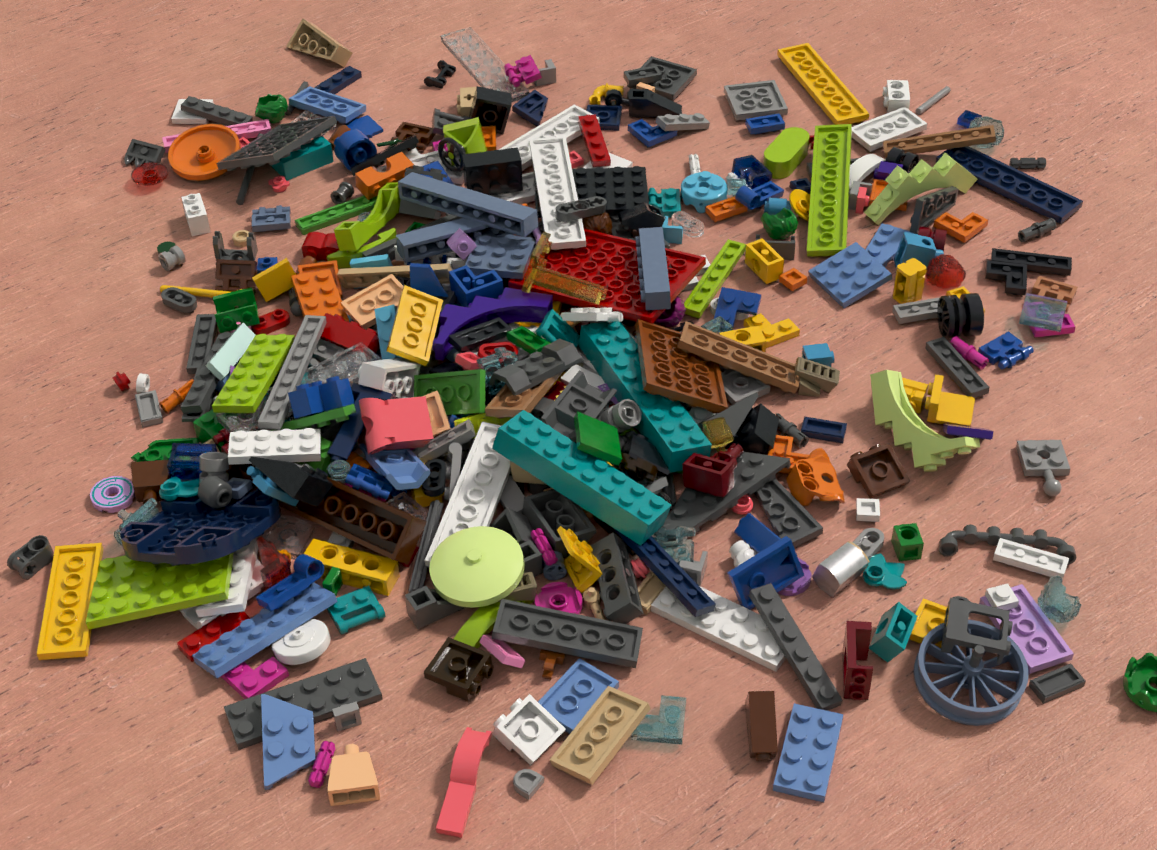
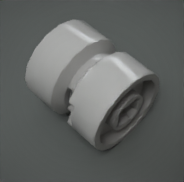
M624 399L603 411L600 421L617 427L619 435L639 424L642 414L639 406L634 401Z
M207 452L200 455V469L203 472L199 475V486L209 476H217L226 482L229 481V473L226 472L229 469L228 454Z

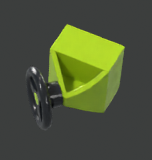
M479 117L443 125L445 138L439 142L438 154L444 166L450 171L461 172L463 170V154L487 151ZM445 144L447 145L448 151H443ZM446 158H449L451 160L452 165L447 161Z

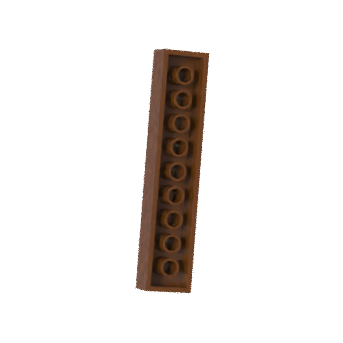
M254 464L229 465V469L226 472L229 473V480L234 477L251 480L252 482L253 479L247 474V469L250 466H256ZM327 477V479L334 485L319 507L302 501L293 506L278 500L280 507L392 560L409 564L427 522L330 477ZM253 482V488L249 492H252L258 488Z

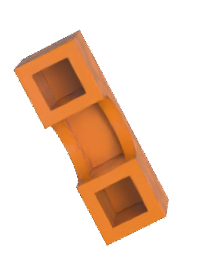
M399 152L386 159V172H377L370 166L355 173L356 187L369 200L378 196L379 190L387 183L398 182L404 178L406 168L413 169L414 164L403 152Z

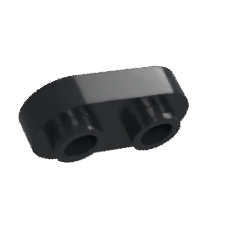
M431 459L425 463L430 470V475L423 482L422 490L429 497H437L445 491L446 464L440 459Z

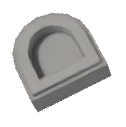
M530 769L520 770L513 777L515 791L528 800L544 783V776Z

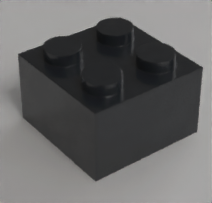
M477 86L469 119L479 117L481 127L495 126L496 133L504 134L512 106V93Z

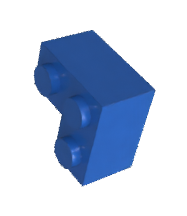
M466 265L449 271L451 291L455 292L456 298L463 307H468L469 303L473 302L475 296L498 299V296L502 295L504 291L503 280L495 270L475 276Z
M339 376L326 379L327 383L322 384V381L296 386V391L288 393L294 419L354 404L355 401L349 378L340 380Z

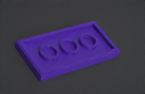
M943 423V431L948 435L993 439L994 431L989 429Z

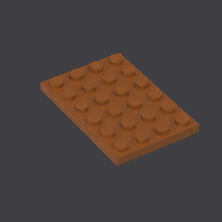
M640 319L637 320L635 330L643 390L652 395L665 396L672 401L678 400L687 403L691 407L707 409L711 413H720L728 408L718 363L706 361L701 356L686 353L678 348L677 345L681 332Z

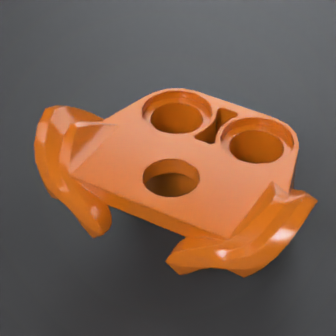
M822 448L812 451L807 459L798 460L786 478L791 495L802 506L810 505L815 496L819 497L820 501H839V503H845L844 493L837 480L836 471L827 453ZM822 476L828 477L832 483L824 481Z

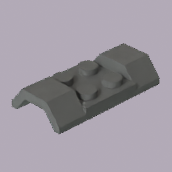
M558 339L544 346L541 352H534L524 360L516 361L513 365L509 364L493 372L489 382L491 386L500 382L506 383L512 394L516 396L582 362V357L573 343Z
M579 370L544 413L540 421L576 443L574 416L577 411L598 419L617 390L612 388L602 392L589 385L584 373Z

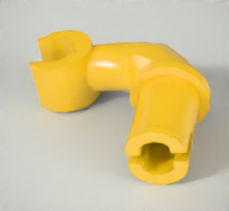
M606 83V85L597 87L592 96L589 97V105H601L600 97L605 96L606 92L612 89L620 91L623 97L624 86H614Z

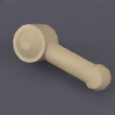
M590 587L583 593V605L585 608L592 610L595 618L606 620L600 608L599 591Z

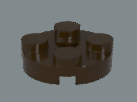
M621 453L622 460L619 466L613 464L615 469L622 472L628 471L631 473L630 477L639 481L645 479L654 482L659 472L657 467L650 462L638 457L637 459L630 458V454Z

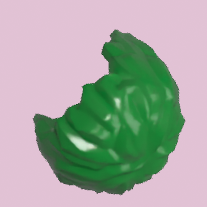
M268 94L267 96L260 97L256 106L255 116L263 120L269 119V123L273 124L280 122L287 112L288 104L286 98L280 94Z
M783 208L776 215L763 213L760 218L769 237L777 240H784L793 235L798 225L796 215L786 208Z

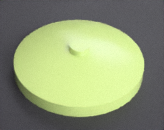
M478 526L460 530L442 541L432 555L429 571L432 584L443 599L457 606L475 608L494 604L512 593L522 579L525 563L519 543L510 534L494 527Z

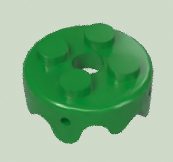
M1146 653L1139 660L1131 657L1123 678L1124 690L1136 705L1145 710L1157 712V689L1149 684L1155 683L1157 685V656L1152 653Z

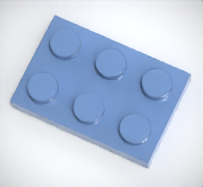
M579 658L538 703L565 727V731L570 734L608 686L618 689L619 681Z

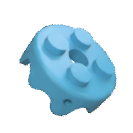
M708 171L694 173L682 181L680 199L684 200L685 205H693L697 212L704 213L706 206L727 199V184L723 178Z

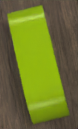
M798 127L784 129L764 151L763 173L773 179H783L790 176L808 155L809 133Z

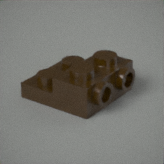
M448 637L425 669L424 678L445 686L448 694L469 701L472 696L477 697L482 688V680L484 678L489 679L492 675L494 666L492 665L491 653Z

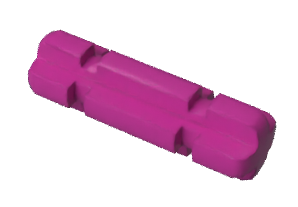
M542 529L532 530L530 535L542 554L546 565L551 566L557 563L556 554L552 550Z
M323 741L320 746V752H318L312 768L313 772L310 773L308 779L311 787L320 788L323 785V777L326 776L332 760L330 757L335 752V744L333 742Z

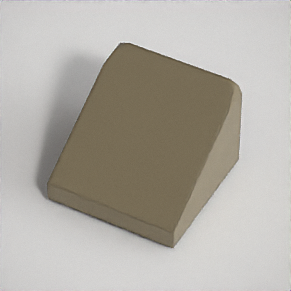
M800 377L798 395L820 397L821 388Z

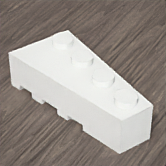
M399 357L363 362L358 370V384L392 393L394 399L414 397V375H419L421 364Z

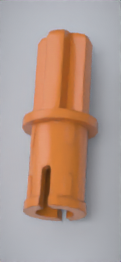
M189 380L178 390L174 389L170 396L159 403L160 407L168 414L177 405L183 403L194 380Z

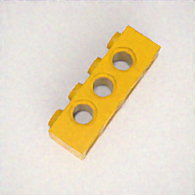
M312 539L304 554L323 563L324 573L320 578L325 579L332 566L337 567L341 570L343 584L359 589L369 585L372 592L389 596L400 577L398 561L369 552L351 549L347 546Z

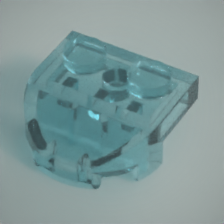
M504 347L494 348L495 354L476 360L478 369L486 370L485 383L489 385L488 392L491 395L497 394L506 384L500 382L491 386L489 381L493 372L519 361L515 352L508 351Z

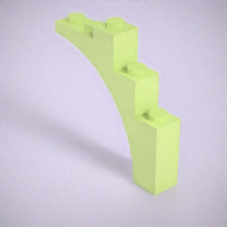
M946 153L943 154L933 167L921 159L910 173H907L897 165L885 180L888 182V185L864 213L876 224L880 225L891 212L916 195L936 188H948L951 186L958 188L966 194L978 179Z
M884 370L870 375L875 425L885 426V429H893L894 445L904 447V450H912L914 468H923L924 472L937 471V467L946 465L945 459L954 457L953 454H970L972 449L980 448L979 438L959 437L950 439L926 426L909 403L903 386L901 372Z

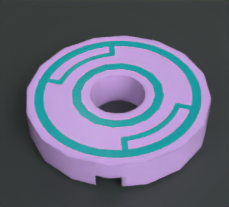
M122 476L104 478L97 482L90 492L93 507L98 511L102 512L104 510L108 511V513H115L126 509L133 503V498L136 497L132 481ZM112 493H118L115 496H109Z

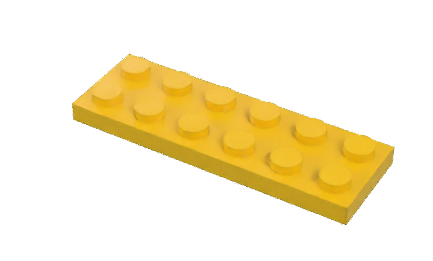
M102 543L55 546L37 649L39 660L88 656L92 629H88L86 618L94 582L96 581L99 564L102 560Z

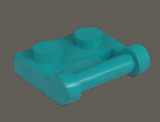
M553 309L546 314L540 327L535 331L539 337L542 336L550 343L562 339L573 343L575 348L579 343L580 335L566 321H562V317Z
M369 585L336 598L338 602L327 608L341 635L347 633L348 629L376 618L380 620L386 617L382 605L379 604Z

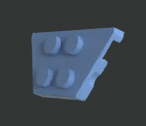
M261 694L264 789L269 790L278 781L285 777L288 779L299 770L306 769L314 764L316 760L313 711L266 694Z

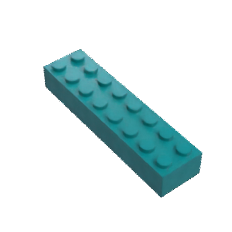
M523 410L498 428L492 447L493 450L640 546L664 525L672 506L670 503L632 480L623 472L607 464L606 461L578 450L575 442L540 421L531 413Z

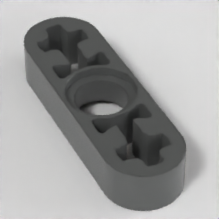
M594 196L559 204L556 206L555 218L562 222H568L602 214L606 211L607 201L603 197Z

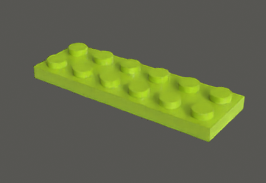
M255 335L212 404L213 412L255 413L283 366L294 342L295 335Z

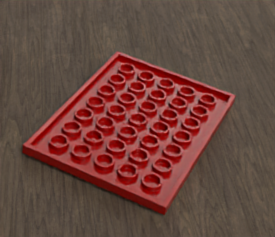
M584 229L586 247L548 250L545 254L540 250L530 260L523 280L510 279L508 281L509 288L553 295V301H560L572 306L612 307V311L622 313L623 318L626 320L637 321L640 319L653 324L665 311V309L646 310L645 302L641 303L636 241ZM665 248L671 303L705 266L706 257Z

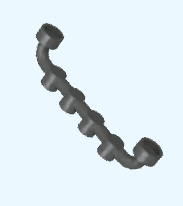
M970 524L966 525L963 531L949 532L939 541V552L944 556H953L958 552L957 540H964L968 544H974L977 541H987L988 544L995 546L998 545L999 539L1002 538L1023 545H1034L1038 549L1055 546L1058 548L1056 550L1057 555L1069 558L1068 565L1076 560V551L1073 546L1068 545L1060 538L1047 536V532L1042 529L1034 531L1033 535H1024V531L1021 528H1013L1010 534L1001 533L1000 529L996 526L989 527L986 532H977V527Z

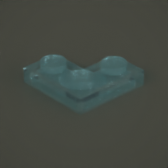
M661 695L659 716L646 715L633 731L632 740L682 745L686 697Z

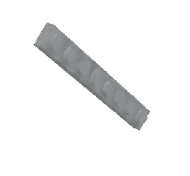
M305 315L259 417L258 426L260 429L281 430L291 407L288 393L296 391V386L300 385L327 323L326 316Z

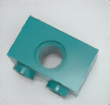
M900 602L895 604L881 616L869 649L887 663L905 650L918 616Z

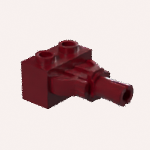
M733 443L726 451H719L711 457L693 453L682 464L684 486L723 498L734 487V469L737 467L736 459L743 454V448L739 444Z

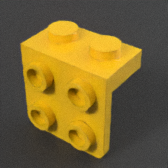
M935 374L934 383L929 382L927 395H931V397L927 396L925 409L929 410L927 422L971 427L975 398L941 392L944 376Z
M560 526L557 531L570 554L564 560V565L576 589L583 593L603 575L598 566L600 562L591 553L593 549L586 541H579L577 535L571 529L565 530Z

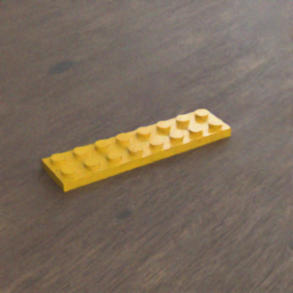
M809 43L777 50V56L835 125L859 123L869 120L868 111Z

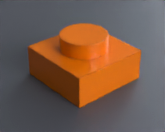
M792 268L779 275V282L791 291H794L807 284V277L797 269Z

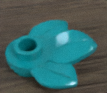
M174 476L160 486L159 496L167 501L176 500L178 497L195 496L198 494L199 479L181 482L178 477Z
M881 553L869 559L868 567L863 572V580L871 586L882 585L888 589H900L907 585V581L901 577L904 572V563L886 562Z

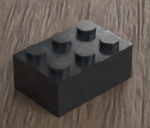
M518 147L462 155L465 188L487 195L523 191L522 161Z

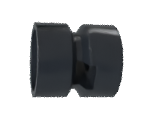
M893 147L889 151L885 162L902 164L903 170L910 173L918 164L919 156L911 152L905 153L903 149Z

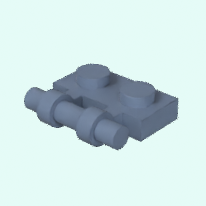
M279 205L276 208L259 207V209L252 210V231L265 232L291 229L290 206L282 207V205Z

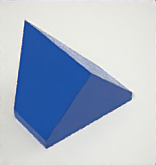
M410 263L411 288L431 296L449 297L430 264Z

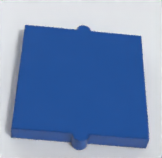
M368 115L343 124L351 130L354 128L358 129L368 138L383 132V128Z

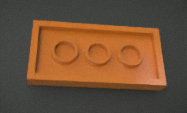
M330 270L291 275V282L303 317L305 315L324 316L325 313L333 316L334 314L340 315L345 321L349 322L348 316L341 306L342 300Z

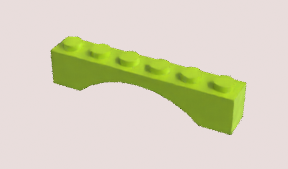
M398 182L387 183L379 190L374 208L364 221H343L334 229L340 251H348L349 253L358 251L373 235L377 234V231L386 226V223L395 217L399 212L401 202Z

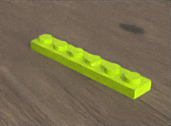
M727 240L684 302L686 315L696 318L702 316L746 251V244Z

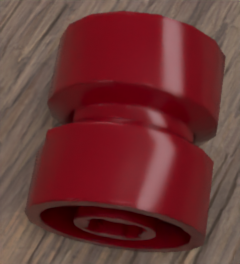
M920 226L918 235L932 238L936 249L943 250L944 252L947 230L935 229V231H932L929 227Z

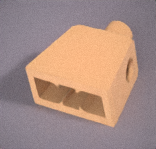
M355 744L346 745L343 749L344 755H336L332 758L328 781L330 806L380 800L378 782L370 754L368 752H359V747Z

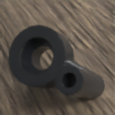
M612 89L607 91L605 94V104L629 107L630 91L627 92V99L622 98V94L618 90Z

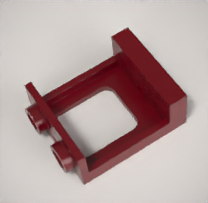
M846 621L842 650L843 699L869 700L873 666L857 665L856 660L867 661L872 622Z

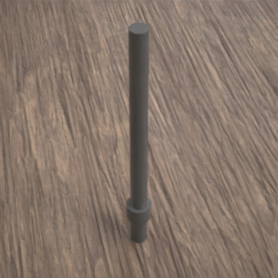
M255 165L246 170L236 200L238 205L244 203Z

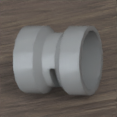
M177 245L171 247L168 252L164 251L158 255L159 261L166 271L173 269L176 264L181 265L186 262L183 251Z

